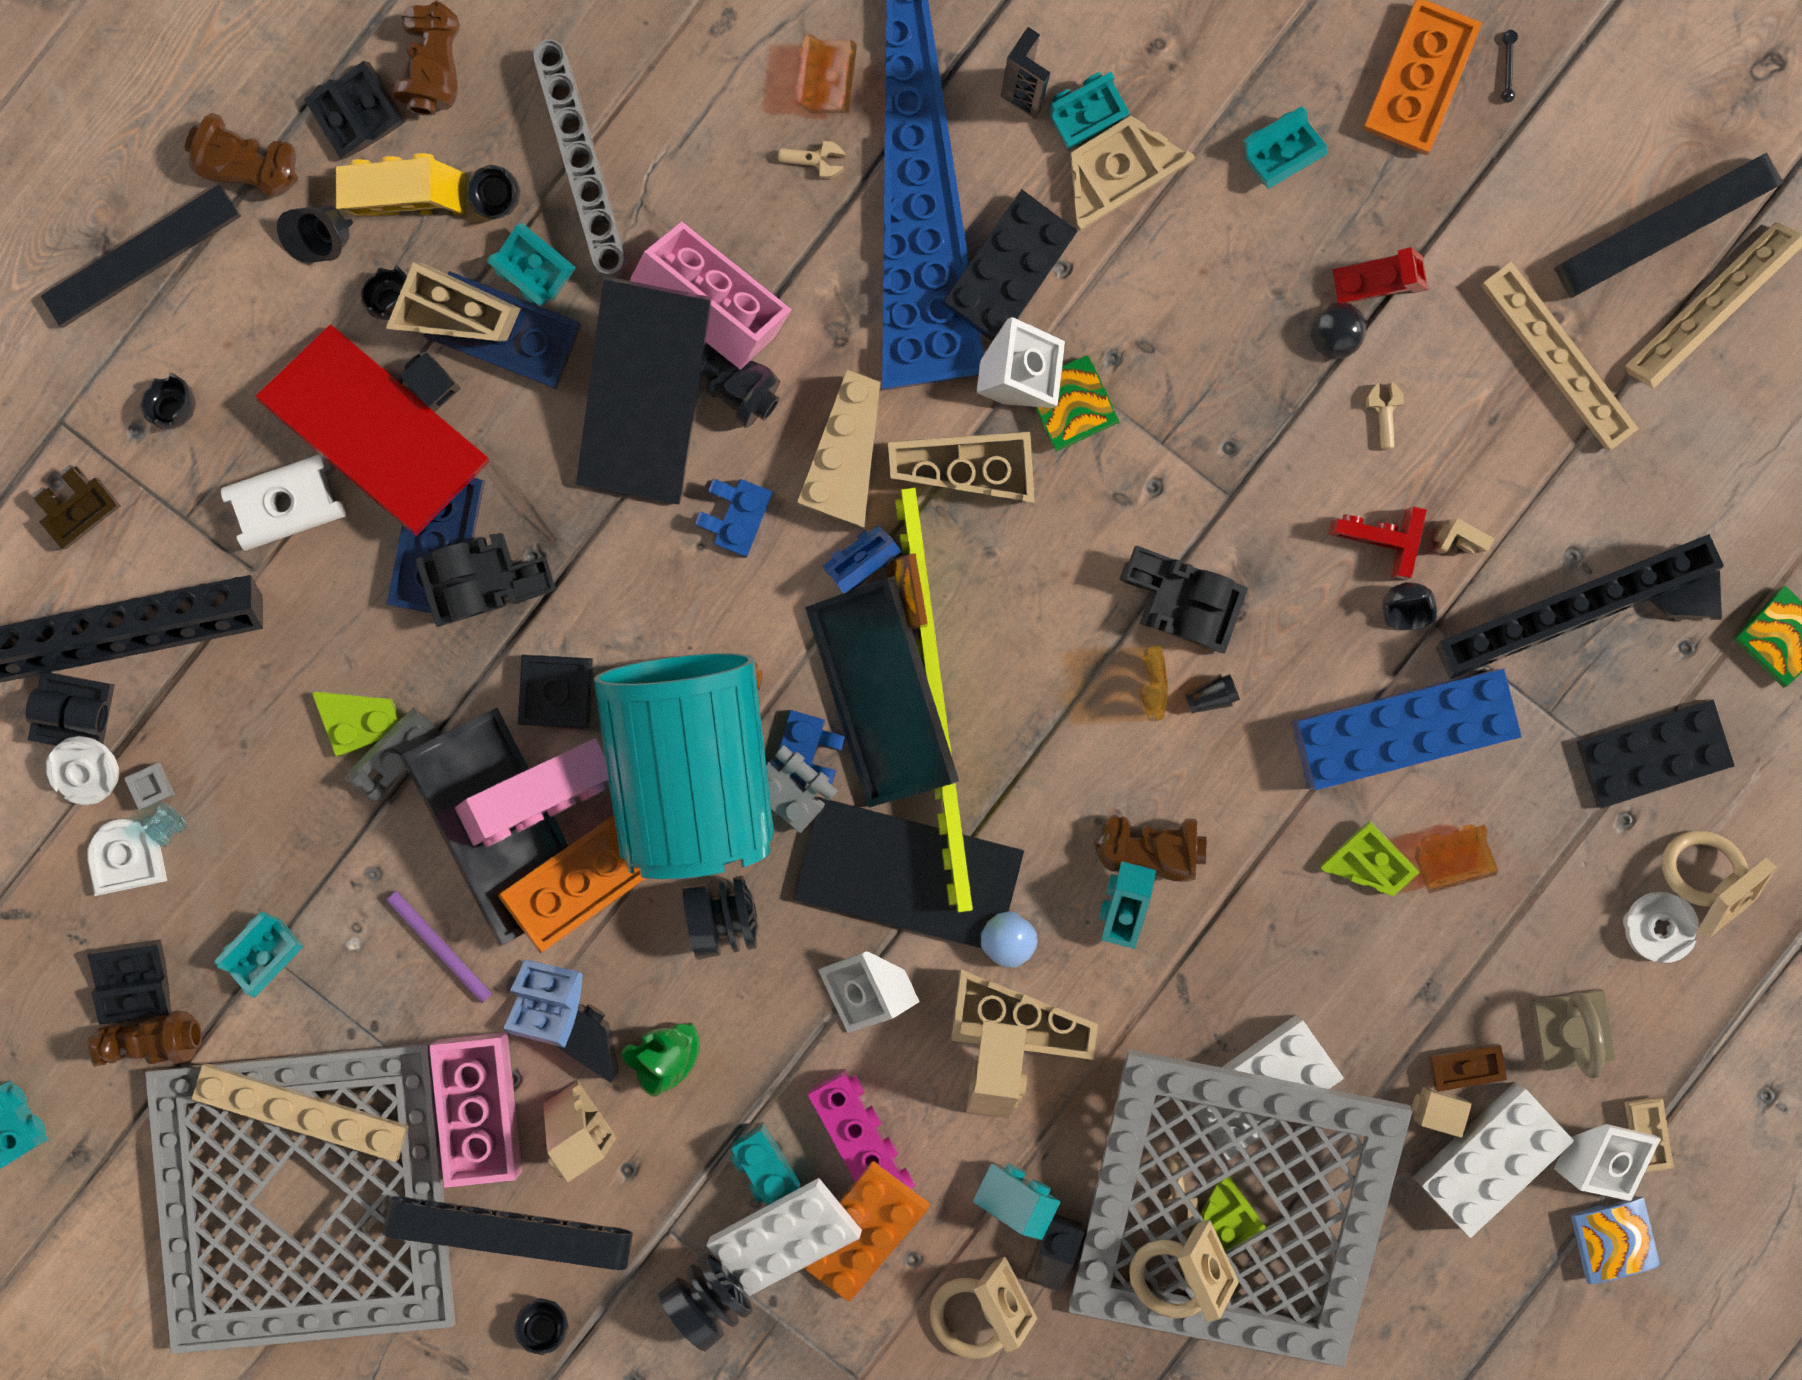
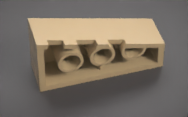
M849 370L846 371L797 502L799 507L861 530L865 529L880 396L879 381Z
M1030 432L887 442L890 478L1035 503Z
M960 970L951 1041L978 1044L979 1038L981 1039L983 1021L1026 1027L1024 1051L1094 1060L1097 1023Z

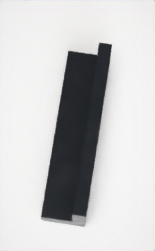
M1027 27L1007 57L1000 96L1036 119L1043 105L1051 72L1034 62L1040 34Z

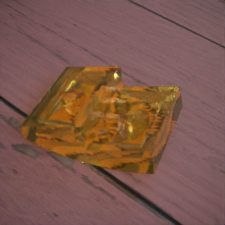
M1160 644L1139 650L1150 684L1137 688L1148 721L1163 719L1166 710L1168 681L1165 659Z

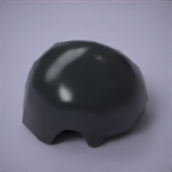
M486 165L476 170L468 180L466 196L475 213L487 219L495 220L510 215L519 204L521 191L517 179L506 168L497 165Z
M397 265L394 266V270L380 267L375 276H372L365 282L361 289V304L371 316L380 320L390 319L407 278L406 273Z
M1332 303L1317 315L1312 325L1311 339L1315 349L1326 358L1334 360L1344 359L1355 353L1362 345L1366 336L1367 323L1362 312L1352 304Z
M170 373L168 378H154L152 380L150 388L143 394L140 407L145 419L149 423L160 429L170 430L183 426L192 418L196 400L192 388L187 382L176 374Z
M1404 582L1391 587L1383 597L1382 609L1385 623L1389 627L1398 630H1417L1429 626L1437 619L1434 593L1425 585Z
M543 1298L536 1299L524 1306L519 1311L514 1326L517 1342L528 1353L545 1355L558 1349L565 1341L569 1329L566 1312L555 1301Z

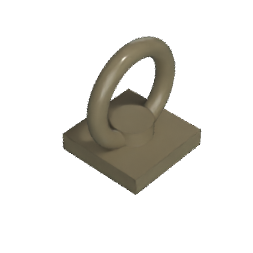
M1596 989L1531 1000L1543 1070L1550 1071L1579 1066L1585 1076L1598 1078L1603 1073L1605 1062L1615 1060L1604 990Z

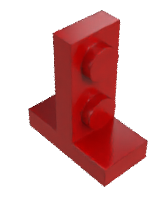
M1412 247L1398 250V255L1332 269L1338 303H1353L1408 290L1414 293L1428 290L1423 256Z
M1414 506L1405 509L1401 532H1397L1398 526L1377 522V526L1374 527L1363 524L1364 518L1343 514L1342 519L1338 518L1331 521L1329 535L1396 550L1391 578L1408 580L1413 575L1427 509Z

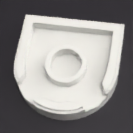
M119 819L102 825L87 848V861L95 896L167 881L159 840L155 833L140 821Z

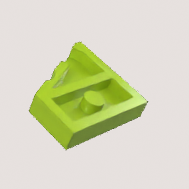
M327 692L312 693L336 757L378 742L400 721L393 699Z
M1370 820L1320 865V868L1326 873L1342 876L1354 883L1373 887L1377 891L1391 896H1395L1420 873Z
M1230 1176L1215 1185L1200 1213L1204 1221H1211L1225 1251L1266 1228ZM1194 1224V1226H1193V1228H1192V1230H1191V1232L1189 1233V1235H1188L1187 1238L1190 1237V1235H1191L1192 1231L1194 1230L1196 1224Z

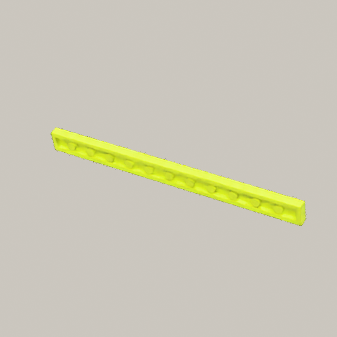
M916 488L901 489V499L895 500L897 520H904L906 533L900 534L902 555L916 553L928 622L927 627L918 628L920 638H916L915 641L920 657L923 659L924 670L951 753ZM956 783L933 790L935 800L942 799L943 813L937 814L940 835L946 834L948 848L942 849L944 869H951L953 883L947 884L949 905H956L957 912L972 911L973 909Z

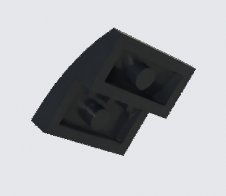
M362 61L337 81L328 80L304 99L340 159L348 158L365 149L406 122L371 63L367 61Z
M161 939L91 949L87 954L95 984L91 994L99 1025L151 1018L171 1013L169 983Z

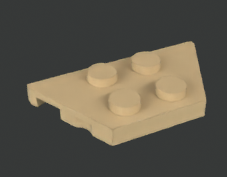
M1129 116L1071 152L1070 161L1078 231L1084 230L1194 162V155L1188 150L1185 152L1168 142V138L1162 134L1147 129L1144 123L1132 116Z

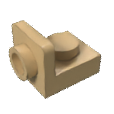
M1456 518L1449 520L1448 524L1443 522L1438 528L1433 539L1437 542L1433 551L1439 554L1446 553L1453 540L1456 539L1458 541L1455 545L1458 548L1474 555L1476 551L1479 553L1488 551L1495 538Z

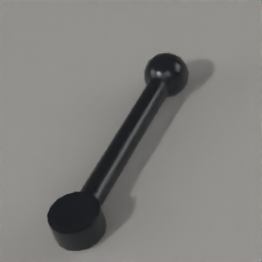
M1514 30L1506 31L1502 38L1504 44H1506L1505 90L1501 94V99L1506 103L1512 102L1515 98V92L1512 90L1513 45L1518 39V34Z

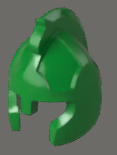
M689 1022L687 1025L676 1023L673 1028L651 1030L641 1036L642 1044L638 1046L629 1044L621 1051L623 1061L630 1068L637 1071L638 1083L648 1095L657 1097L661 1093L676 1087L691 1072L700 1049L699 1036L693 1023Z

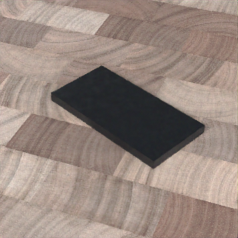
M607 276L603 279L576 485L680 504L712 297Z
M895 576L806 606L805 609L868 808L958 782L959 778Z
M495 708L400 756L498 945L501 946L524 934V931L500 900L499 894L567 848L568 844L554 816L549 817L546 811L542 813L544 819L537 822V824L520 832L517 831L516 827L509 829L512 835L487 848L483 842L473 846L455 807L467 798L529 770L498 708Z
M820 798L825 805L815 817L794 900L982 948L981 933L987 922L997 914L1008 912L1010 909L1024 855L1023 849L962 834L973 910L957 912L956 905H949L947 884L953 883L951 869H944L942 849L948 848L946 834L940 835L938 827Z

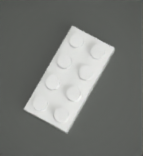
M818 1178L710 1236L706 1246L722 1265L731 1271L741 1283L744 1291L751 1296L858 1240L862 1230Z

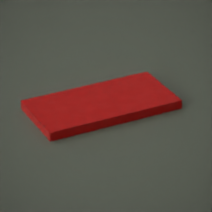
M331 324L256 395L257 401L415 536L489 463V459L484 453Z

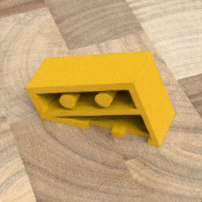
M417 153L413 154L412 159L409 160L386 156L382 157L381 162L378 163L356 159L351 160L350 165L336 166V209L354 216H396L401 211L420 210L421 215H432V209L445 208L454 212V215H466L465 173L435 160L434 155Z

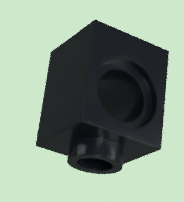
M427 352L422 356L417 354L411 358L404 366L406 371L400 375L421 400L435 412L461 389L441 365Z

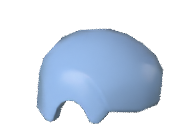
M1013 911L997 914L987 922L981 933L982 950L993 962L1003 968L1021 966L1032 957L1037 948L1038 938L1034 927Z

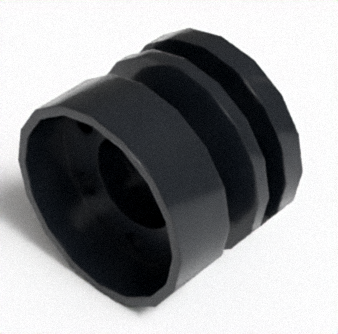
M743 875L733 878L735 893L732 894L726 879L719 881V896L713 897L707 882L683 887L685 917L691 945L697 960L720 956L722 949L721 939L723 938L728 939L734 953L740 951L739 935H743L748 950L757 948V932L759 927L753 895L749 891Z
M708 1253L699 1258V1267L692 1264L687 1269L688 1276L693 1285L677 1277L658 1294L660 1302L673 1324L692 1345L704 1352L724 1336V1330L719 1319L727 1325L735 1327L739 1323L738 1315L745 1318L753 1311L751 1302L738 1279L726 1266L722 1265L719 1260Z

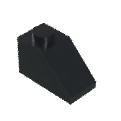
M579 1004L574 1025L565 1048L556 1047L611 1083L619 1070L610 1024L603 1019L605 1014L595 1006L587 1004L584 1007Z
M1057 1214L1054 1215L1043 1239H1038L1025 1277L1026 1280L1058 1291L1060 1290L1073 1267L1084 1235L1081 1222Z

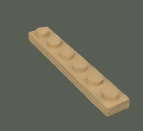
M1775 222L1625 365L1628 374L1654 389L1802 248V234Z
M1512 261L1480 285L1607 452L1639 429Z
M207 1063L202 1065L192 1096V1100L393 1162L399 1160L409 1125Z

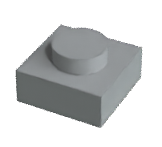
M156 763L124 778L139 810H144L175 795L161 763Z

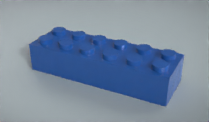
M1504 668L1492 669L1291 721L1307 786L1311 790L1343 784L1522 737Z

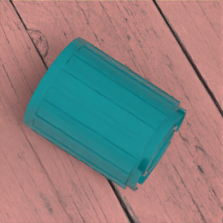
M738 653L675 656L633 663L607 670L595 676L594 683L620 858L626 860L628 872L634 874V867L640 868L642 878H693L724 873V865L741 859V866L746 867L766 858L771 852L770 842L773 840L774 830L754 657Z

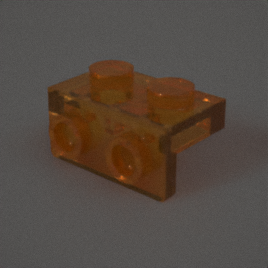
M812 34L804 35L803 45L799 50V77L794 88L797 105L810 113H849L857 43L852 40H819Z
M1472 824L1465 825L1455 830L1454 833L1445 836L1432 834L1423 838L1417 844L1415 858L1429 894L1497 875L1498 868L1486 840L1488 833L1486 825L1478 827Z

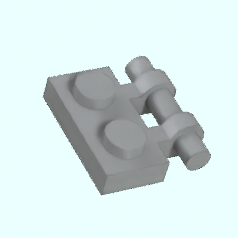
M783 745L775 754V757L785 765L781 768L773 760L766 764L771 809L801 833L825 805L815 795L819 792L830 801L838 790L828 782L830 778L823 772L818 774L803 761L805 758L797 751L793 753ZM795 772L804 781H806L809 784V786L805 788L797 780H795L791 776V774Z

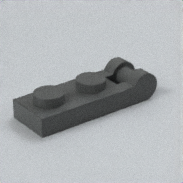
M413 707L348 771L345 781L354 788H361L363 795L371 802L377 801L384 794L386 787L406 768L400 755L438 737L441 734L439 728ZM375 769L379 773L373 779L369 778L368 774Z

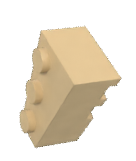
M413 262L386 329L507 341L521 308L426 264Z
M983 1021L981 1039L979 1038L978 1042L979 1056L975 1055L970 1077L967 1113L1008 1118L1013 1109H1018V1104L1021 1103L1022 1096H1025L1027 1086V1074L1021 1073L1026 1027Z
M578 1080L543 1103L547 1153L551 1157L548 1159V1163L559 1178L563 1176L567 1182H570L604 1159L617 1137Z

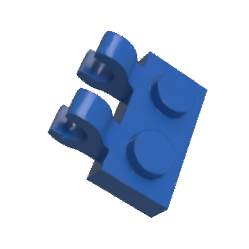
M713 478L708 492L731 502L724 521L700 511L695 525L718 534L715 545L748 557L773 492L743 479H740L737 488Z
M791 710L780 748L784 745L793 753L796 751L805 758L803 761L818 774L823 772L830 778L828 782L833 784L836 770L813 764L818 744L842 750L846 736L823 730L825 719ZM778 758L776 759V764L782 768L785 764ZM795 772L791 774L801 785L807 786V782Z

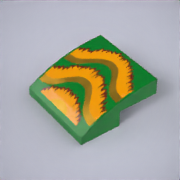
M1088 355L1062 366L1057 407H1034L1055 452L1119 424V419Z
M1786 585L1774 592L1760 612L1751 616L1733 639L1783 688L1787 687L1802 673V601Z

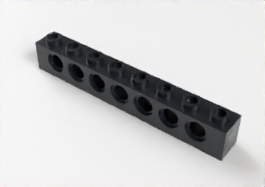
M1710 534L1444 639L1436 646V650L1450 680L1715 575L1724 567V564Z
M247 575L0 626V683L263 629V595L252 576Z

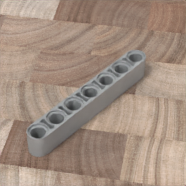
M552 39L543 40L534 49V62L595 268L603 278L607 276L620 279L627 272L628 261L570 61L560 43ZM554 53L560 55L556 65L545 66L543 64L547 55ZM566 87L570 89L567 98L563 100L553 98V94L558 88ZM575 120L580 123L579 129L575 133L566 134L563 132V127L567 122ZM579 154H586L590 157L588 164L582 168L574 167L572 164L574 158ZM591 187L599 189L600 193L596 200L592 202L582 200L586 189ZM599 221H606L609 223V229L606 234L601 236L594 235L592 233L594 224ZM610 254L617 255L619 263L615 268L607 270L602 267V261L605 256Z

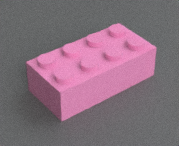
M682 221L644 251L629 280L712 297L706 342L740 370L776 337L792 310Z
M594 738L467 798L456 806L455 810L473 846L483 842L487 848L512 835L509 829L516 827L517 831L520 832L543 820L542 813L546 811L549 817L576 804L574 798L579 796L582 802L606 790L608 787L605 782L609 780L606 758L597 739Z
M508 1032L436 1040L429 1046L444 1188L516 1180L522 1173Z

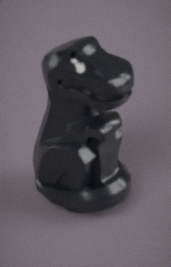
M707 342L705 343L700 380L703 377L710 380L707 386V393L711 397H720L729 407L736 411V422L744 428L753 425L758 418L765 421L774 411L780 399L775 395L780 384L778 377L770 368L751 360L740 370Z

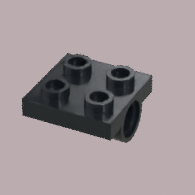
M53 672L41 674L38 688L32 690L26 704V720L28 723H31L28 740L56 746L66 738L82 736L95 739L103 744L115 684Z

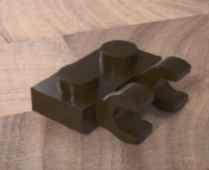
M69 465L59 473L62 479L75 492L62 504L50 488L45 489L41 487L31 495L47 514L39 522L59 547L65 550L121 507L99 478H93L88 482L78 466L73 467L72 465Z

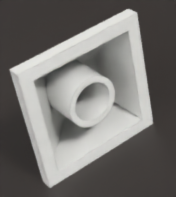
M1013 317L1007 319L981 359L977 393L1005 405L1057 407L1065 341Z
M867 951L818 969L847 1033L893 1019L920 1002L904 969Z
M1604 1124L1572 1136L1571 1138L1574 1142L1561 1153L1554 1170L1581 1191L1631 1201L1661 1139L1655 1135Z

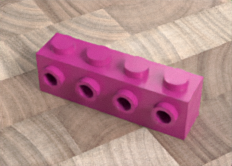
M845 1069L809 1089L808 1096L855 1182L871 1162L874 1161L910 1189L916 1186L906 1167L900 1169L895 1157L899 1153L892 1139L889 1136L884 1139L879 1131L878 1126L882 1122L873 1105L868 1108L866 1107L861 1097L865 1090L856 1074L850 1077Z

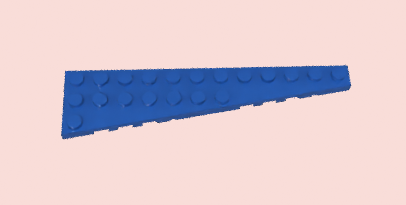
M886 0L882 391L979 376L980 362L984 356L980 332L941 304L968 266L969 258L928 0Z

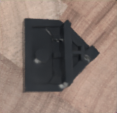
M1720 571L1715 575L1649 601L1667 616L1674 618L1675 622H1679L1682 619L1699 618L1722 620Z

